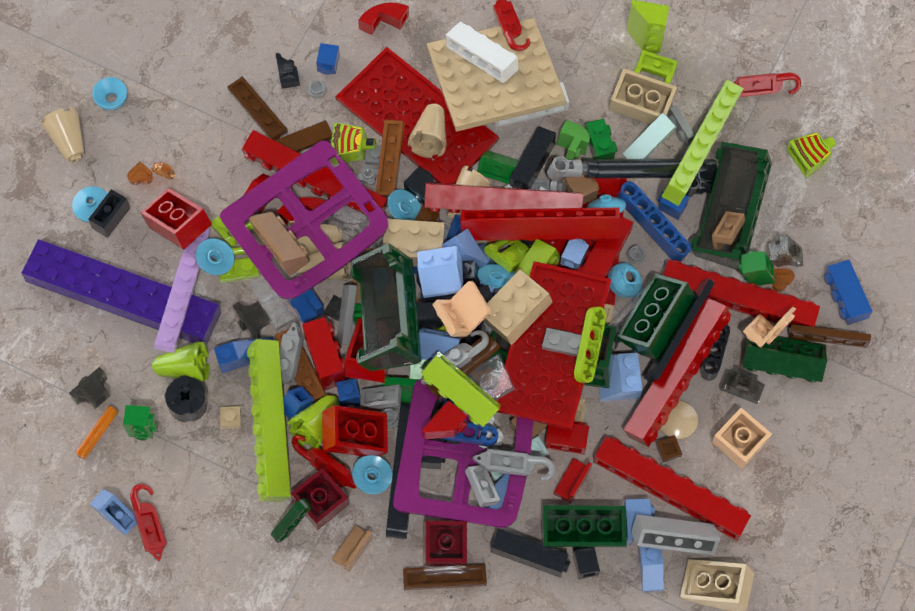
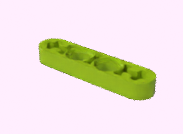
M602 307L589 308L586 313L574 369V377L579 383H589L595 375L606 322V312ZM591 330L595 334L594 340L590 338ZM587 349L591 353V357L589 360L586 357Z

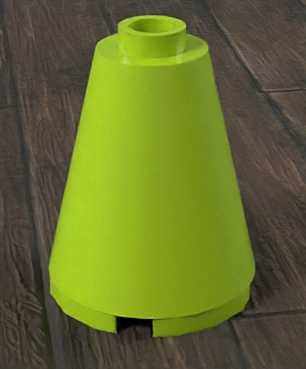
M197 341L176 349L174 353L167 352L159 355L152 362L153 372L160 377L178 379L181 376H188L198 381L208 380L210 364H206V357H209L207 347L204 342Z
M326 395L293 416L287 422V425L290 424L291 426L288 429L293 437L295 435L304 437L306 439L304 442L298 440L301 445L308 444L311 446L309 449H318L323 442L322 411L334 405L340 406L339 399L333 395Z

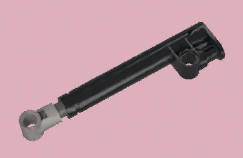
M558 156L552 161L547 174L554 181H560L568 177H581V175H584L585 178H672L682 159H585L584 162H581V160H567L564 157ZM715 159L704 160L691 187H689L686 193L687 196L691 198L694 194L712 192L718 169Z

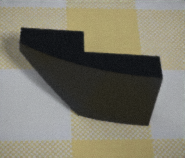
M275 53L281 89L300 86L298 71L294 61L291 59L287 60L281 57V54Z

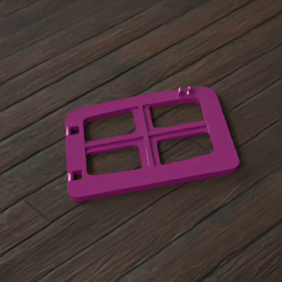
M328 141L318 142L220 213V219L273 291L283 299H294L332 276L373 245L386 233L388 228V219L385 213ZM333 157L339 163L335 168L329 162ZM327 167L342 184L343 189L313 211H308L292 192L291 187L317 170ZM274 198H279L295 219L294 224L286 229V231L291 230L297 240L303 236L308 237L324 257V261L289 281L283 277L273 264L272 258L274 256L266 245L260 246L246 228V222L249 218ZM350 202H355L369 219L370 223L362 232L338 250L322 231L320 225ZM368 202L375 209L371 213L364 207Z
M418 380L414 385L393 499L394 508L404 513L453 521H467V523L506 528L512 525L518 516L527 475L510 474L506 495L500 509L470 506L468 500L471 485L465 470L468 467L478 465L473 460V457L486 452L487 449L480 448L479 445L463 442L460 444H450L424 439L422 437V429L430 422L434 405L438 399L421 383V380ZM483 389L493 399H496L498 391ZM467 414V422L473 423L469 419L470 416ZM517 417L514 452L530 455L534 421ZM467 428L464 431V436L467 438H471L475 434L471 428ZM424 456L452 459L458 462L454 495L451 502L426 499L419 495L421 465Z

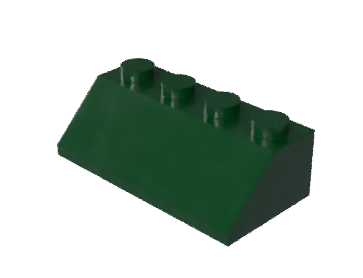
M655 273L616 338L638 354L657 360L695 297L689 284Z
M777 336L769 345L765 343L760 348L755 342L750 341L746 337L743 368L754 372L757 370L764 371L770 375H785L791 379L802 378L812 383L823 381L827 364L826 344Z
M543 505V547H627L626 506Z

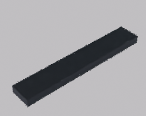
M710 278L701 281L696 289L693 301L659 358L654 360L644 377L648 382L659 380L715 284Z

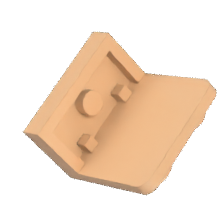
M468 281L451 300H436L432 304L451 337H467L490 314L489 306L473 281Z
M792 307L775 326L759 314L743 332L750 341L755 342L760 348L765 343L769 345L795 317L792 313L796 308Z

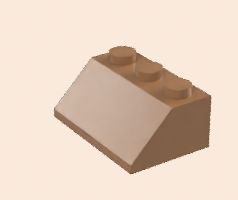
M272 212L249 218L256 234L289 276L309 263L306 257L308 252L303 245L298 246L296 244L297 238L291 230L286 231L284 228L286 224L280 216L275 217Z

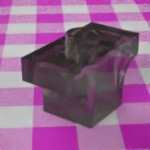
M788 235L779 236V240L769 242V256L774 265L777 267L787 265L803 266L802 247Z
M257 301L249 306L242 305L240 302L234 304L232 307L239 319L237 323L243 332L247 331L251 339L261 338V330L269 325L270 322L268 315Z
M98 367L89 376L83 377L78 385L69 392L71 399L77 405L86 402L94 409L99 407L110 397L108 390L104 387L108 379L105 372Z
M739 368L738 371L727 370L720 390L758 404L765 384L757 379L758 375Z

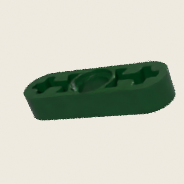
M305 498L296 502L271 532V536L276 543L285 540L310 511L311 506Z

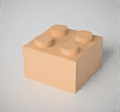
M740 408L717 432L712 444L743 470L767 444L772 433L744 409Z

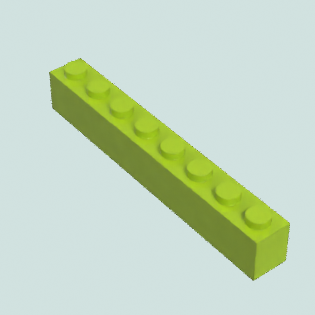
M726 80L661 197L677 206L680 205L744 88Z
M256 339L248 345L247 356L250 359L248 373L251 377L250 395L253 401L251 413L254 416L253 434L255 435L256 443L254 453L257 456L255 468L258 475L257 493L260 501L283 502L290 498L291 494L279 341Z

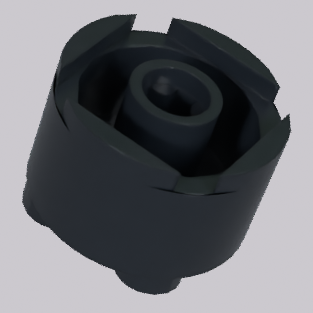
M181 376L167 387L164 396L170 414L180 422H193L205 414L208 399L203 385L197 379Z

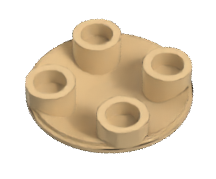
M679 401L678 405L669 414L668 421L665 425H662L660 430L668 437L676 436V439L685 440L696 430L698 425V416L695 409L690 404Z

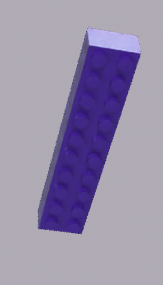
M39 239L21 272L27 283L156 330L160 328L172 289L170 286ZM192 295L179 338L192 343L197 341L204 342L207 346L221 315L219 304Z

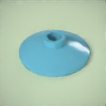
M93 186L80 190L72 202L74 214L80 220L89 222L88 218L108 193L102 188ZM89 200H94L91 204L87 203Z
M398 189L393 191L388 197V208L395 219H416L421 206L413 194L406 190Z
M602 195L600 198L590 202L587 208L620 207L621 213L626 208V202L618 197Z
M215 238L206 239L196 249L195 257L197 264L204 272L210 275H223L233 266V251L222 240Z
M490 264L481 267L478 270L477 276L484 285L501 289L516 273L514 271L509 273L498 264Z
M364 456L353 467V482L364 493H382L392 482V469L388 462L379 456ZM368 475H373L374 480H370Z

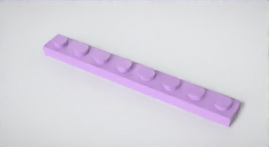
M206 229L205 232L183 250L155 340L154 349L175 352L200 269L195 257L196 249L201 242L209 239L210 229Z

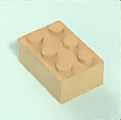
M623 68L610 101L609 111L651 125L662 113L668 116L669 109L675 99L677 87Z
M388 219V228L384 234L383 245L390 243L413 259V266L418 267V252L443 248L445 223ZM382 250V262L383 264H389L387 258L383 255Z
M519 270L487 303L490 308V314L483 321L512 345L553 301L546 290L522 270Z

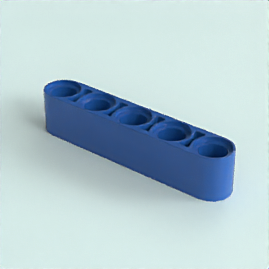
M625 182L617 194L618 198L626 202L625 209L670 259L683 261L691 250L690 243L634 182ZM637 205L642 206L644 210L638 208ZM651 219L656 221L657 224H653ZM664 234H667L670 239L666 238ZM677 248L681 249L683 253H680Z

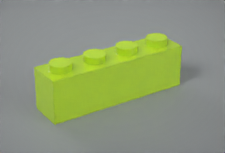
M535 240L515 270V273L522 270L526 275L530 276L534 261L557 266L560 255L556 248L541 240Z
M440 352L433 357L421 372L422 378L427 384L436 386L439 389V394L446 399L450 398L457 408L462 412L465 411L470 416L469 419L475 425L480 424L484 427L501 406Z

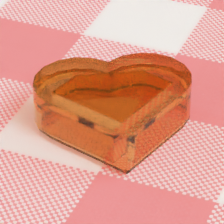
M139 161L128 172L127 178L132 185L140 183L146 185L152 182L153 174L150 169Z
M154 162L151 168L154 173L167 179L173 180L175 176L173 168L166 163Z
M774 269L775 283L772 284V288L777 292H783L787 285L794 281V272L790 269Z

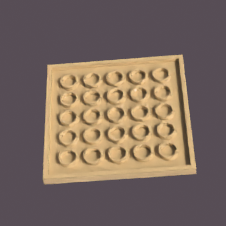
M535 18L520 21L522 34L514 38L517 45H524L527 38L531 42L530 46L523 51H514L508 46L500 26L477 31L518 57V71L504 83L447 48L446 39L426 43L455 131L566 105V97Z

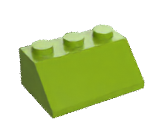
M638 0L631 1L627 32L641 50L651 53L661 52L669 6Z

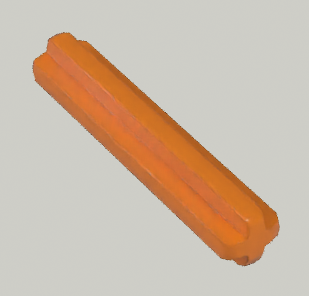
M108 406L77 449L76 455L78 457L86 459L118 414L114 407Z

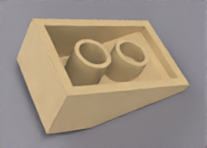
M688 559L680 599L726 611H747L754 573L747 564Z

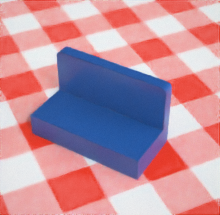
M312 289L294 299H287L303 324L324 314L323 305Z

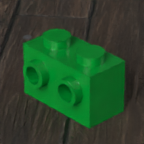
M604 118L587 122L585 129L590 136L588 146L593 159H614L617 145L615 141L611 140L612 132L610 125H606Z
M750 251L747 254L741 255L742 262H739L740 273L744 274L746 281L758 286L775 283L774 265L765 251Z
M125 405L123 426L128 436L135 437V439L145 441L147 438L153 439L154 432H157L158 420H155V414L152 413L151 408L148 406Z

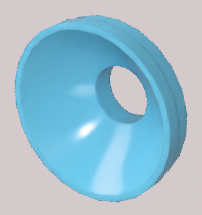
M107 77L95 84L92 96L94 102L101 109L115 110L125 103L127 88L120 79ZM109 95L117 96L116 101L112 103L106 101Z
M629 263L615 265L608 274V278L611 279L610 288L619 297H633L641 289V275ZM627 272H630L634 276V282H629L627 280Z

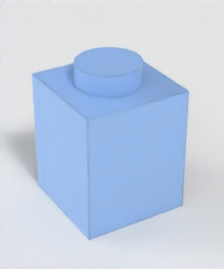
M582 239L569 240L561 256L560 264L577 271L584 261L589 245Z

